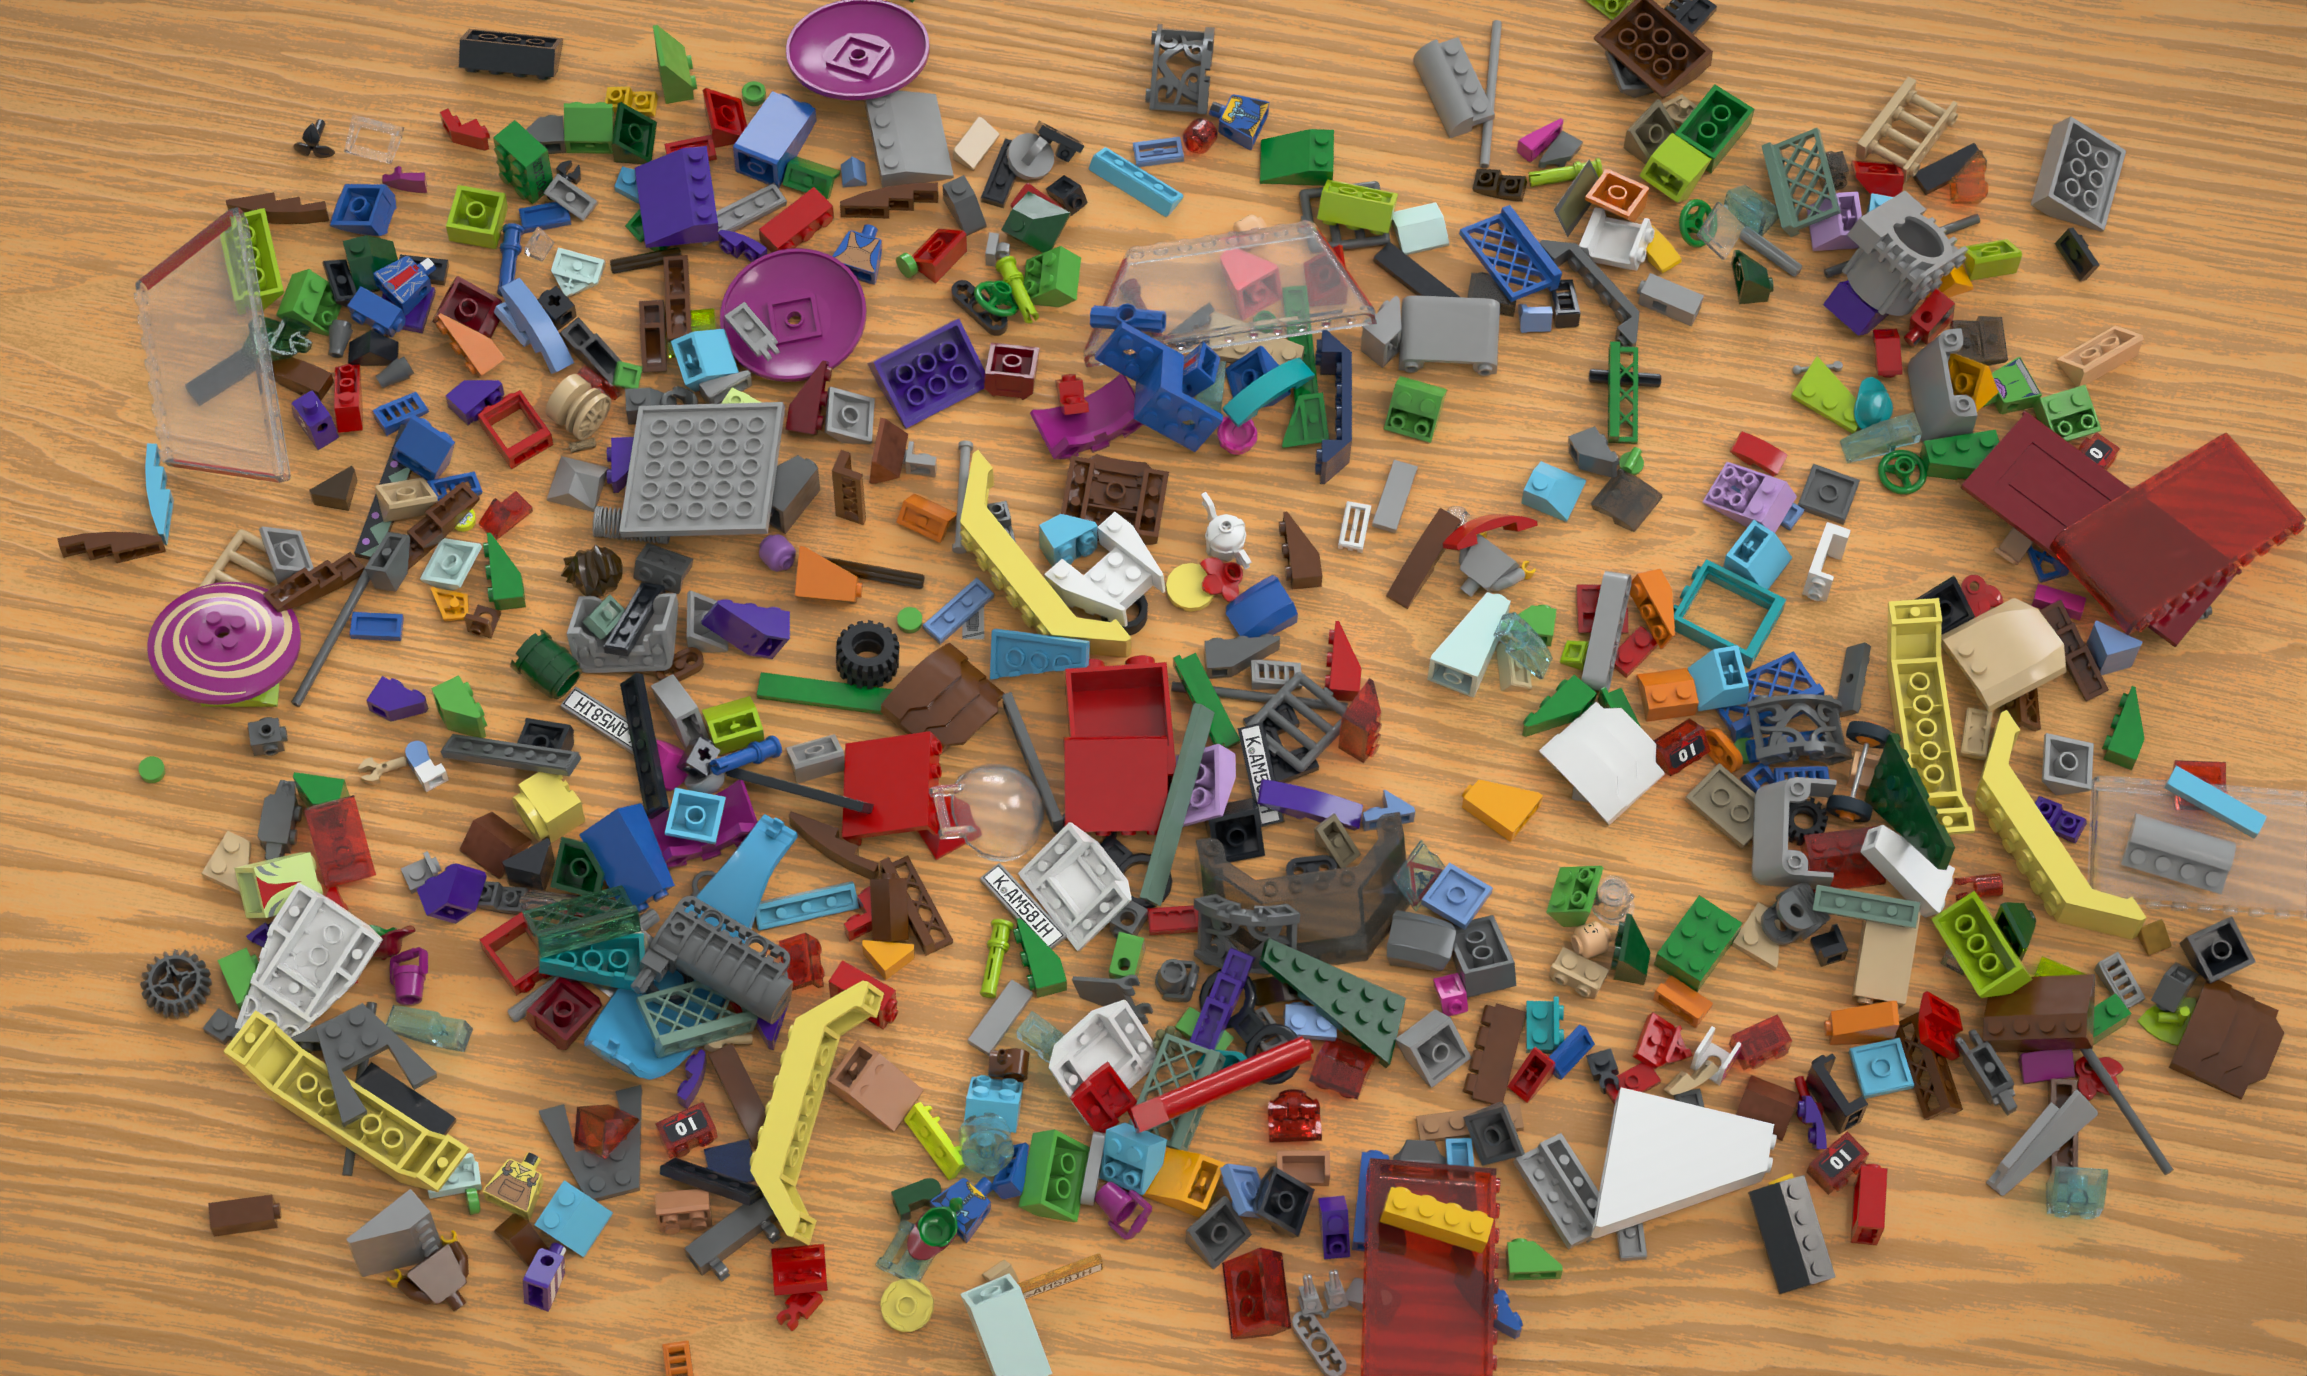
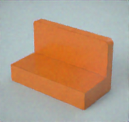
M913 494L903 501L896 523L941 543L945 538L950 522L956 519L957 513L917 494Z
M1669 976L1664 984L1661 983L1658 986L1653 998L1654 1001L1694 1028H1697L1713 1005L1710 1000L1674 976Z

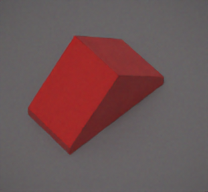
M1534 1047L1507 1087L1528 1103L1553 1076L1556 1063L1537 1047Z

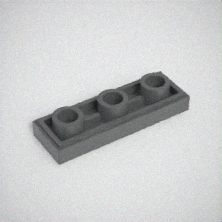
M1865 642L1847 647L1837 696V700L1842 703V708L1838 709L1840 718L1857 714L1861 708L1862 692L1866 683L1865 676L1871 646Z

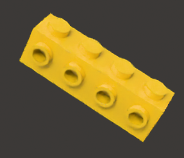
M1391 1187L1384 1204L1380 1222L1482 1253L1488 1242L1494 1219L1481 1211L1471 1212L1462 1209L1460 1205L1455 1203L1445 1204L1439 1202L1430 1195L1420 1196L1411 1193L1409 1189L1404 1187Z

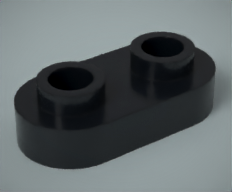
M1328 855L1294 858L1286 866V877L1294 885L1326 883L1333 880L1337 873V863ZM1321 868H1326L1328 872L1321 873L1319 870ZM1301 871L1303 875L1296 876L1294 872Z

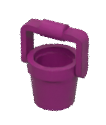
M420 947L412 948L391 958L390 983L395 988L397 1003L402 1005L421 1003L424 981L428 973L427 950ZM419 956V966H399V963L409 961Z
M1112 1181L1106 1183L1097 1192L1094 1199L1108 1216V1225L1124 1239H1132L1137 1233H1140L1152 1212V1206L1136 1191L1130 1190L1128 1193ZM1137 1204H1139L1144 1210L1131 1225L1129 1232H1126L1119 1224L1124 1222L1133 1213Z

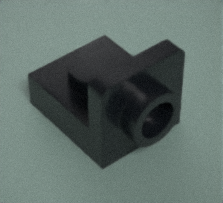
M1065 175L1046 188L1048 195L1061 203L1064 209L1071 213L1070 216L1074 215L1088 203L1081 185Z

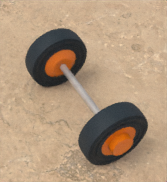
M1851 721L1846 731L1847 738L1864 745L1850 797L1844 795L1829 796L1826 804L1827 812L1847 822L1870 821L1873 807L1862 800L1856 799L1855 796L1868 748L1884 749L1891 732L1890 730L1869 721Z

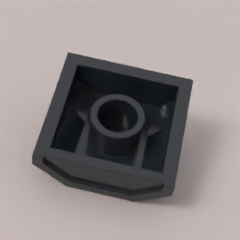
M526 718L517 743L571 751L574 745V729L568 724Z
M1272 1166L1260 1181L1253 1202L1254 1213L1270 1224L1275 1233L1279 1235L1287 1234L1292 1238L1299 1237L1315 1189Z

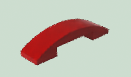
M1508 514L1485 515L1457 528L1442 544L1445 549L1460 550L1477 545L1476 534L1502 526L1503 530L1519 532L1538 526L1536 520L1523 516Z

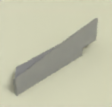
M2077 1089L2060 1109L2051 1102L2000 1162L1997 1170L1988 1179L1986 1184L2001 1196H2004L2098 1115V1111Z

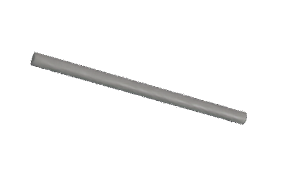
M1499 20L1492 22L1486 96L1493 111L1502 22ZM1493 120L1483 123L1480 155L1481 168L1489 167Z

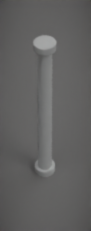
M966 440L958 443L960 467L955 543L952 545V551L958 554L967 552L960 541L962 540L960 520L968 483L970 451L973 450V443Z

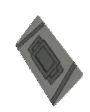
M984 607L962 625V639H984Z

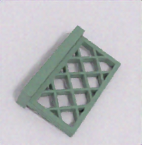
M1818 128L1775 145L1771 142L1762 145L1781 226L1790 237L1800 234L1799 230L1841 213L1821 133ZM1815 137L1816 143L1811 151L1803 148L1808 139ZM1793 147L1795 150L1790 159L1784 158L1781 150ZM1800 151L1809 154L1803 166L1795 163ZM1814 157L1821 160L1817 171L1808 168ZM1792 166L1800 169L1795 180L1788 178L1787 175ZM1806 172L1814 175L1808 186L1800 183ZM1819 178L1825 179L1827 183L1822 192L1813 189ZM1797 187L1806 190L1800 201L1793 199V194ZM1811 192L1819 195L1814 207L1805 204ZM1826 198L1831 201L1833 208L1823 212L1819 208ZM1803 207L1811 210L1807 219L1799 221L1798 215Z
M698 981L639 996L636 999L655 1043L654 1051L657 1058L752 1032L758 1020L756 1015L742 1007L743 1012L737 1014L726 1010L730 1000ZM702 988L709 991L710 994L707 1000L693 995L694 990ZM677 994L686 998L683 1007L669 1002L670 997ZM713 994L727 1000L723 1008L709 1002ZM689 1000L703 1006L699 1015L685 1009ZM654 1001L663 1006L659 1014L648 1010L646 1003ZM665 1007L679 1013L676 1021L662 1016ZM706 1008L720 1014L718 1019L713 1021L702 1015ZM682 1015L696 1020L694 1026L686 1027L678 1022ZM658 1021L672 1027L670 1033L659 1035L656 1028Z
M1166 1033L1136 1105L1147 1101L1148 1094L1155 1090H1158L1159 1094L1162 1095L1163 1091L1161 1088L1173 1082L1179 1088L1178 1080L1192 1075L1195 1081L1221 1070L1226 1057L1220 1052L1212 1049L1209 1050ZM1170 1041L1179 1044L1182 1050V1054L1169 1059L1166 1052ZM1184 1047H1187L1191 1050L1186 1052ZM1196 1052L1205 1054L1203 1063L1193 1068L1188 1056ZM1185 1058L1189 1070L1176 1076L1172 1063ZM1168 1066L1172 1078L1159 1083L1156 1076L1158 1070ZM1206 1105L1145 1131H1155L1156 1135L1161 1137L1158 1128L1171 1123L1174 1132L1171 1140H1167L1166 1146L1188 1151Z

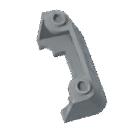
M1407 296L1403 298L1400 312L1402 329L1399 346V370L1415 373L1423 368L1424 362L1473 364V370L1478 372L1479 375L1489 376L1497 374L1500 303L1498 301L1485 298Z
M1961 328L1943 331L1909 361L1907 372L1918 433L1922 442L1973 433L1978 416L1975 402L1967 395L1953 394L1948 367L1950 354H1956L1963 346Z
M676 593L659 594L656 596L653 602L654 613L628 657L606 654L604 652L603 646L613 629L600 640L583 624V620L602 600L594 596L578 597L567 631V638L571 654L580 663L582 672L663 671L671 667L674 659L679 605Z

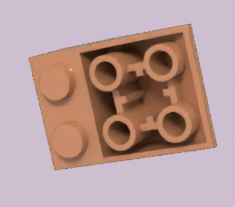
M859 1040L856 1041L828 1080L829 1092L892 1132H895L923 1093L921 1087L885 1057Z

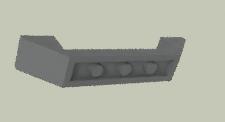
M1541 240L1539 243L1558 267L1568 261L1570 268L1583 277L1585 284L1590 289L1593 288L1597 292L1602 303L1606 306L1609 305L1615 312V316L1622 323L1617 327L1615 341L1620 342V347H1636L1640 311L1578 244Z

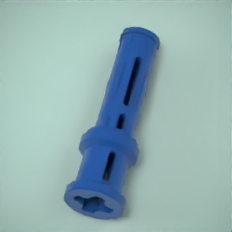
M508 223L502 227L504 238L503 243L500 244L502 262L497 294L500 296L503 295L499 287L515 279L517 256L522 251L520 240L521 235L524 234V228L514 223Z
M774 735L766 737L761 742H751L746 749L711 760L710 765L717 764L710 767L711 771L715 775H720L749 763L760 764L769 757L777 758L782 753L781 743Z

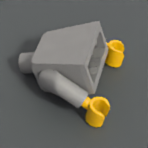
M1488 531L1476 534L1477 545L1460 549V570L1469 576L1460 589L1470 597L1475 594L1480 586L1491 593L1492 591H1500L1511 587L1523 579H1531L1536 569L1534 568L1532 571L1526 570L1525 568L1530 563L1527 560L1518 568L1520 565L1486 539Z

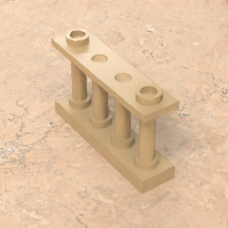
M1909 76L1859 140L1856 150V157L1863 161L1869 153H1875L1901 167L1904 174V183H1906L1910 176L1914 177L1917 174L1921 161L1948 125L1953 126L1958 117V113H1956L1957 102L1953 101L1948 109L1945 110L1917 95V91H1915L1916 80ZM1907 103H1914L1938 116L1940 119L1933 127L1905 112L1904 107ZM1900 119L1927 134V137L1922 143H1919L1891 128V124L1894 120L1898 121ZM1887 136L1915 152L1909 160H1906L1879 145L1878 141L1882 137L1885 138Z

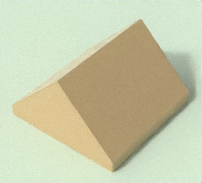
M423 477L375 486L384 522L426 515L425 511L438 502L437 495Z

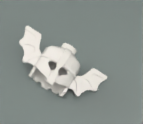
M1206 492L1202 493V505L1207 510V519L1211 521L1205 534L1207 554L1227 562L1236 558L1237 564L1242 565L1246 570L1252 562L1244 549H1242L1246 539L1245 523L1236 516L1228 514L1217 516L1214 503Z

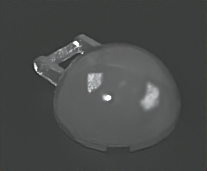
M993 763L978 765L960 775L955 784L938 785L929 789L930 797L934 798L941 830L938 831L940 839L964 838L966 844L976 850V855L999 862L1015 860L1030 851L1042 832L1044 804L1040 791L1025 773L1015 767ZM944 796H951V810L956 827L950 826Z

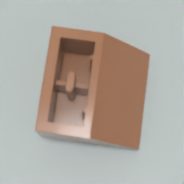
M691 1189L655 1193L656 1217L660 1232L675 1234L683 1229L703 1231L707 1227L713 1226L710 1194L708 1191Z

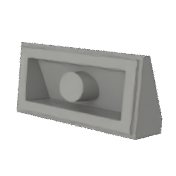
M559 174L555 176L544 192L545 195L582 221L598 205L595 199Z

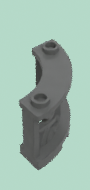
M1158 24L1157 31L1152 30L1151 45H1155L1151 88H1146L1145 103H1150L1149 110L1207 114L1210 76H1206V70L1210 71L1212 66L1215 27H1205V31L1163 29V24ZM1161 49L1165 50V52L1160 55ZM1184 51L1185 56L1191 62L1201 66L1189 68L1182 75L1180 81L1171 72L1166 62L1177 53ZM1194 51L1200 52L1198 54H1192ZM1158 68L1161 74L1163 75V78H1160L1159 80H1157ZM1192 76L1196 77L1197 82L1192 83L1189 78ZM1163 88L1166 89L1167 99L1173 94L1175 89L1177 95L1174 103L1158 102L1159 91ZM1183 96L1198 105L1180 104L1181 97Z
M1790 694L1769 697L1768 695H1760L1755 697L1754 701L1747 702L1756 745V758L1765 766L1795 761L1799 759L1798 756L1800 755L1809 756L1810 760L1823 762L1829 766L1853 759L1852 750L1845 746L1838 711L1839 708H1842V703L1834 699L1833 696ZM1771 711L1773 717L1767 716L1763 720L1767 724H1775V726H1760L1758 713ZM1799 711L1808 716L1818 727L1811 733L1808 741H1805L1797 730L1786 727L1789 720ZM1762 734H1770L1767 747L1764 746ZM1823 734V735L1819 738V739H1821L1822 741H1819V740H1818L1817 735ZM1787 737H1792L1794 742L1788 743Z
M1218 894L1194 899V909L1198 911V949L1194 950V956L1202 960L1206 965L1223 967L1229 949H1237L1227 936L1235 933L1240 925L1247 926L1249 933L1254 938L1263 941L1255 949L1247 952V954L1256 957L1250 973H1269L1259 964L1264 942L1268 938L1297 950V923H1300V913L1289 904L1254 906V910L1242 909L1240 903L1227 900ZM1226 922L1231 923L1232 927L1225 928L1227 926ZM1284 925H1287L1286 936L1279 935ZM1257 926L1265 927L1266 929L1260 932L1257 929Z

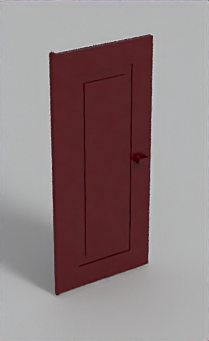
M2027 411L2022 412V417L1960 487L2174 647L2180 643L2237 574L2240 575L2242 573L2239 567ZM2187 549L2189 552L2186 557L2167 558L2171 554Z

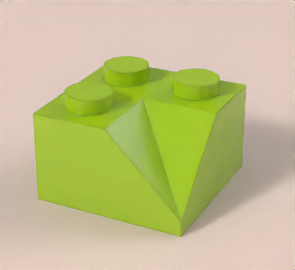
M458 185L446 224L449 241L497 249L508 210L506 194Z

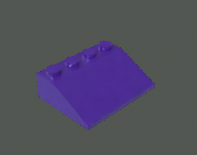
M707 146L682 148L635 167L646 248L719 241L718 219Z
M960 319L952 320L867 363L879 388L905 429L984 389L985 370Z

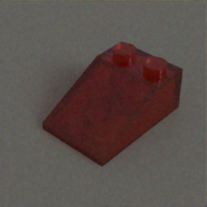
M354 795L304 808L326 889L376 875Z

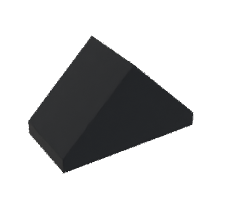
M370 330L349 342L348 364L388 366L399 355V342Z

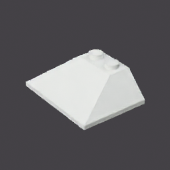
M1071 822L1018 873L1055 923L1067 934L1068 940L1077 951H1080L1131 901L1127 878L1099 842Z
M1121 1000L1092 1010L1054 1045L1049 1070L1071 1101L1070 1096L1107 1061L1127 1088L1130 1089L1151 1070L1156 1058L1157 1049L1153 1047V1040L1128 1002ZM1076 1108V1110L1078 1111L1086 1125L1090 1126L1088 1122L1085 1120V1118L1082 1116V1114L1079 1112V1110Z

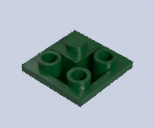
M1627 913L1625 921L1619 922L1610 970H1615L1614 980L1644 985L1651 952L1632 914Z

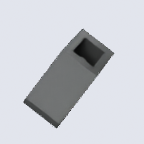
M1595 426L1568 436L1569 454L1579 469L1611 478L1617 476L1618 456L1615 451L1611 452L1605 435H1600Z

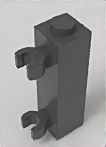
M764 1194L763 1198L750 1206L743 1204L685 1247L686 1257L702 1276L712 1269L721 1282L724 1281L730 1274L722 1261L762 1231L772 1244L781 1238L779 1230L773 1224L778 1219Z

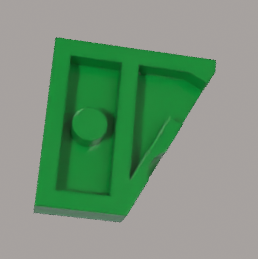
M1323 392L1298 396L1282 442V448L1322 443V440H1329Z

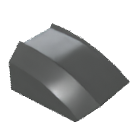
M1396 910L1393 914L1387 943V959L1390 966L1442 971L1451 959L1456 929L1452 923L1444 920Z

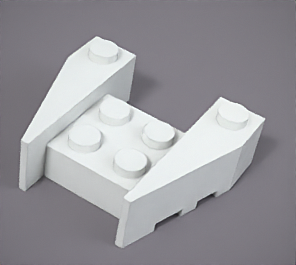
M1114 512L1098 526L1100 545L1109 551L1103 559L1085 575H1082L1061 559L1044 576L1067 606L1082 608L1091 615H1101L1108 618L1110 622L1116 619L1121 626L1126 627L1128 625L1126 609L1152 586L1162 593L1166 590L1164 575L1135 528Z

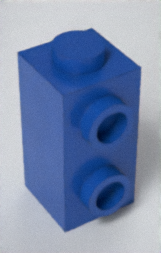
M363 287L359 288L348 304L351 318L361 325L366 323L371 326L374 332L383 336L386 334L393 338L395 333L400 332L405 325L406 318L401 308Z

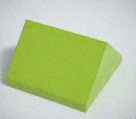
M2008 239L1965 246L1968 251L1964 255L1966 257L1964 264L1970 281L2017 273L2022 258V251Z

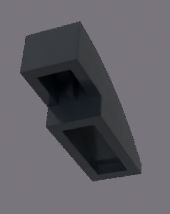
M579 317L576 318L559 333L566 347L580 361L611 386L617 362L621 360L597 333L593 334Z

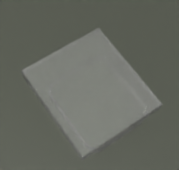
M1717 202L1697 233V236L1722 260H1725L1745 226L1720 202Z

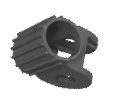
M1802 883L1784 890L1776 897L1777 901L1762 914L1761 926L1770 940L1780 945H1788L1800 938L1804 941L1826 924L1831 917L1829 914L1813 911L1815 893L1808 883ZM1775 920L1782 921L1786 930H1779L1775 926Z

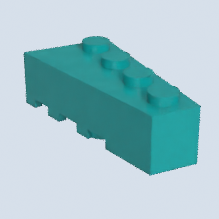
M644 933L539 937V973L635 991L631 988V984L639 975L640 961L645 956Z

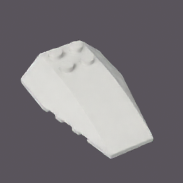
M297 883L269 927L265 946L262 947L259 956L260 961L256 972L253 973L250 982L252 984L248 995L245 996L235 1028L241 1029L256 1010L275 1022L290 1038L304 1032L355 984L383 939L368 924L328 897L301 883Z

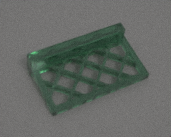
M622 885L522 911L525 923L537 945L540 958L641 931L638 909L636 905H632ZM620 895L616 901L608 899ZM588 903L594 904L592 907L583 906ZM601 906L610 907L608 911L600 909ZM562 910H569L567 914L559 913ZM577 912L585 914L583 917L574 916ZM540 916L544 917L541 921L532 919ZM552 919L559 920V923H558V924L549 923V922H550Z

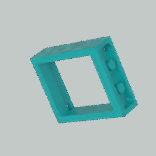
M1706 559L1702 567L1697 566L1691 577L1694 581L1691 586L1686 585L1680 595V598L1683 599L1680 605L1675 604L1673 607L1675 632L1711 650L1737 646L1684 619L1707 579L1769 610L1748 648L1745 650L1739 647L1743 665L1750 669L1782 614L1787 599Z

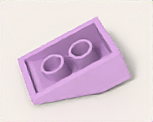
M1220 744L1205 747L1183 827L1222 817L1236 778L1235 753ZM1176 755V765H1177V761H1178L1179 755Z

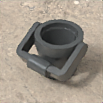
M1166 960L1158 970L1155 979L1156 988L1163 995L1162 999L1172 1002H1189L1198 981L1199 966L1194 961ZM1186 968H1191L1189 975L1187 974Z

